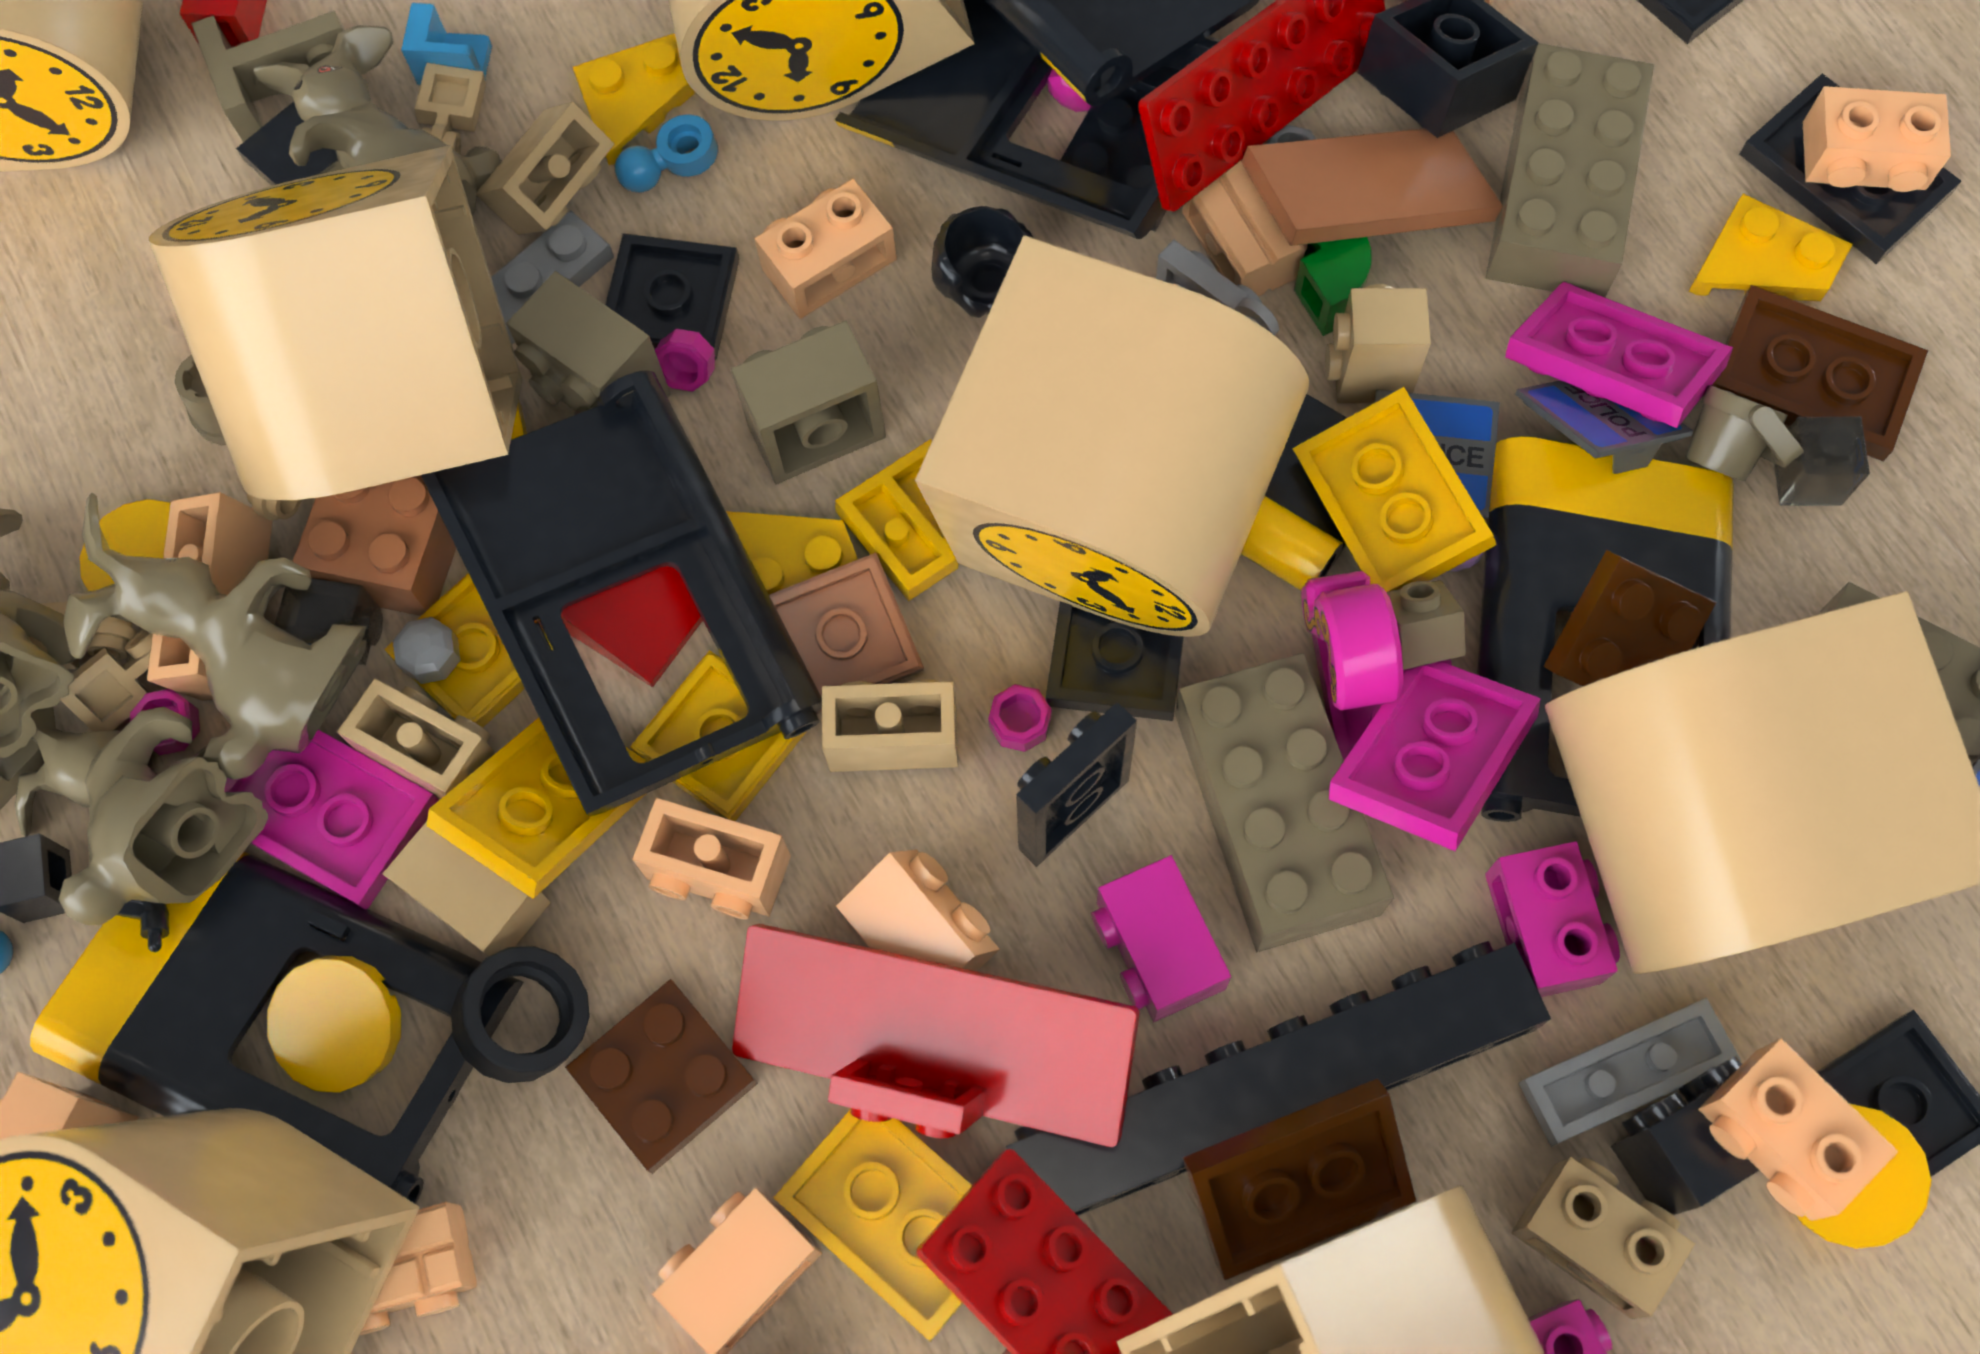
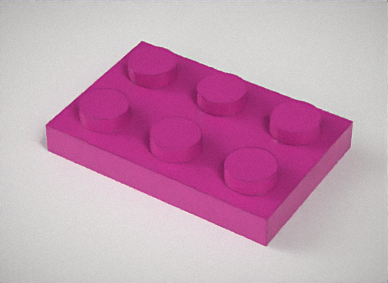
M1563 281L1511 335L1505 358L1525 365L1537 374L1549 375L1581 388L1593 397L1605 398L1639 412L1647 419L1663 422L1678 428L1704 396L1708 385L1712 386L1724 371L1733 347Z
M1440 661L1405 670L1403 673L1402 693L1394 702L1382 704L1331 779L1329 800L1456 852L1537 719L1541 698Z
M319 729L310 744L301 753L271 751L268 753L264 763L252 775L237 780L227 778L224 789L225 792H252L254 797L262 801L263 808L268 814V821L264 829L250 844L365 910L370 907L388 880L382 873L425 824L429 808L439 801L433 793Z

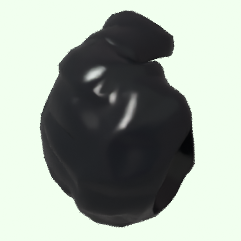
M977 206L957 214H952L942 224L940 232L934 241L931 271L936 289L945 297L954 300L972 317L980 318L985 314H989L1023 235L1033 238L1032 233L1026 228L1024 223L1018 222L1012 213L1002 208L995 209L988 206Z

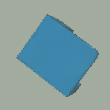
M411 3L401 51L417 84L421 85L426 62L483 71L484 78L486 79L492 49L489 37L487 35L446 33L434 4Z

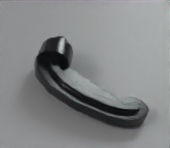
M130 900L125 903L117 916L139 919L140 935L148 939V949L151 952L160 951L162 939L169 935V911L166 904Z

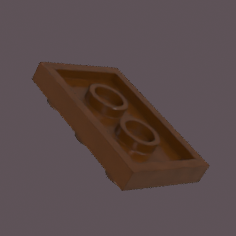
M1751 285L1742 299L1725 345L1733 347L1729 361L1712 386L1733 392L1738 396L1787 414L1788 416L1784 424L1849 449L1856 442L1860 453L1884 462L1894 450L1928 350Z
M1378 1078L1183 1157L1210 1248L1224 1280L1238 1276L1416 1202L1390 1094Z

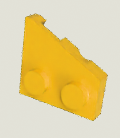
M726 511L769 595L858 560L843 520Z

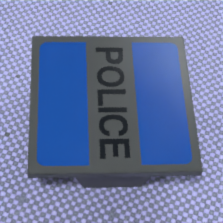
M1561 380L1520 388L1516 390L1515 394L1523 400L1524 404L1595 459L1613 455L1612 473L1614 474L1648 467L1663 443L1680 440L1693 434V430L1683 423L1678 428H1675L1663 422L1647 419L1639 412L1605 398L1593 397L1583 389Z
M1376 389L1374 403L1395 391ZM1408 393L1482 517L1488 519L1500 402Z

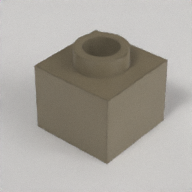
M1441 580L1411 582L1401 589L1386 592L1390 597L1397 620L1403 670L1466 656L1464 610Z

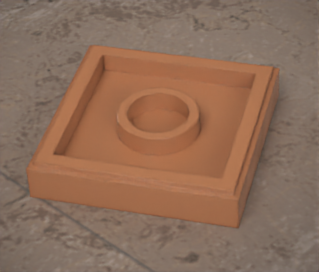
M876 553L769 595L821 697L822 686H841L842 684L855 681L873 684H892L924 670Z

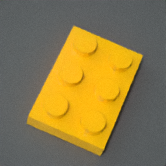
M1404 387L1293 448L1301 466L1360 571L1370 576V584H1378L1386 592L1401 589L1411 582L1430 581L1497 545L1493 533Z
M538 717L429 808L426 826L534 899L646 794L604 813L588 816ZM626 747L634 761L637 763L648 762Z
M850 1109L773 1198L929 1342H932L962 1306L963 1303L917 1256V1248L972 1185L898 1119L892 1118L885 1122L865 1121L852 1116Z

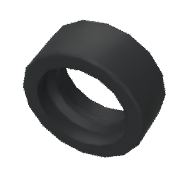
M535 946L508 947L485 958L460 986L451 1009L452 1036L464 1060L483 1076L505 1083L534 1081L555 1070L568 1059L583 1041L590 1018L588 993L577 971L558 954ZM523 976L537 981L550 992L559 1009L560 1021L555 1036L546 1046L535 1052L517 1054L503 1049L489 1037L482 1024L481 1006L485 993L494 983L507 977Z

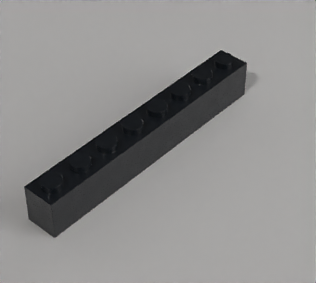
M1486 941L1454 955L1452 959L1456 965L1455 967L1432 975L1428 966L1414 969L1391 981L1395 991L1372 1000L1366 990L1354 993L1331 1004L1329 1007L1333 1015L1309 1025L1305 1015L1297 1016L1267 1030L1270 1041L1247 1050L1242 1040L1235 1041L1207 1053L1205 1059L1208 1065L1183 1075L1180 1066L1176 1065L1144 1078L1142 1084L1145 1091L1127 1097L1121 1140L1114 1147L1022 1126L1014 1131L1017 1142L1007 1145L1006 1150H1014L1079 1216L1186 1173L1183 1157L1377 1078L1387 1091L1534 1032L1551 1020V1017L1515 943L1494 951L1490 942Z

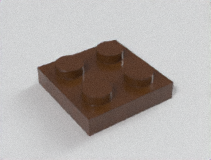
M1606 550L1543 667L1560 677L1584 687L1633 668L1689 651L1717 602Z
M672 979L667 981L565 1067L644 1168L651 1174L657 1171L758 1084Z

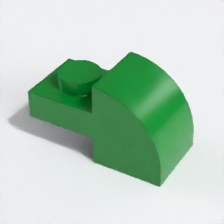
M1367 237L1307 244L1304 258L1300 259L1294 292L1322 336L1333 332L1335 314L1345 312L1351 288H1364L1366 285L1372 260L1371 247Z

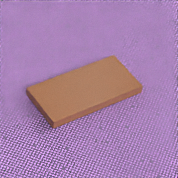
M1426 129L1253 145L1247 147L1242 160V164L1290 246L1495 222L1503 207L1454 131L1439 138Z

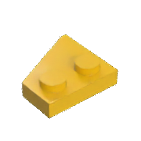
M675 33L572 67L591 120L615 144L605 156L609 166L615 164L617 157L623 151L622 148L639 132L645 130L650 134L665 121L670 110L682 106L696 93L687 82L682 71Z
M1742 193L1691 285L1689 292L1695 295L1708 296L1712 288L1744 290L1745 295L1749 287L1753 285L1780 296H1786L1791 300L1821 301L1830 289L1853 244Z
M931 439L835 500V512L869 554H877L884 572L908 601L957 570L959 565L915 482L932 443Z

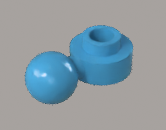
M691 114L679 115L670 119L661 127L656 138V148L650 150L644 146L637 145L624 149L616 159L615 174L619 183L625 189L636 193L646 192L655 187L660 179L661 171L665 169L682 177L696 176L705 172L716 160L718 144L710 125L703 118ZM695 149L692 152L685 154V152H687L688 150Z

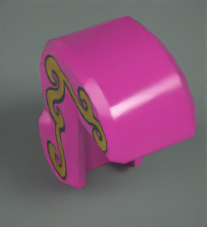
M1363 571L1308 579L1301 591L1303 616L1307 631L1327 644L1329 653L1328 670L1333 705L1342 711L1391 703L1397 700L1403 689V660L1397 620L1390 597L1385 589L1378 584H1370V576Z

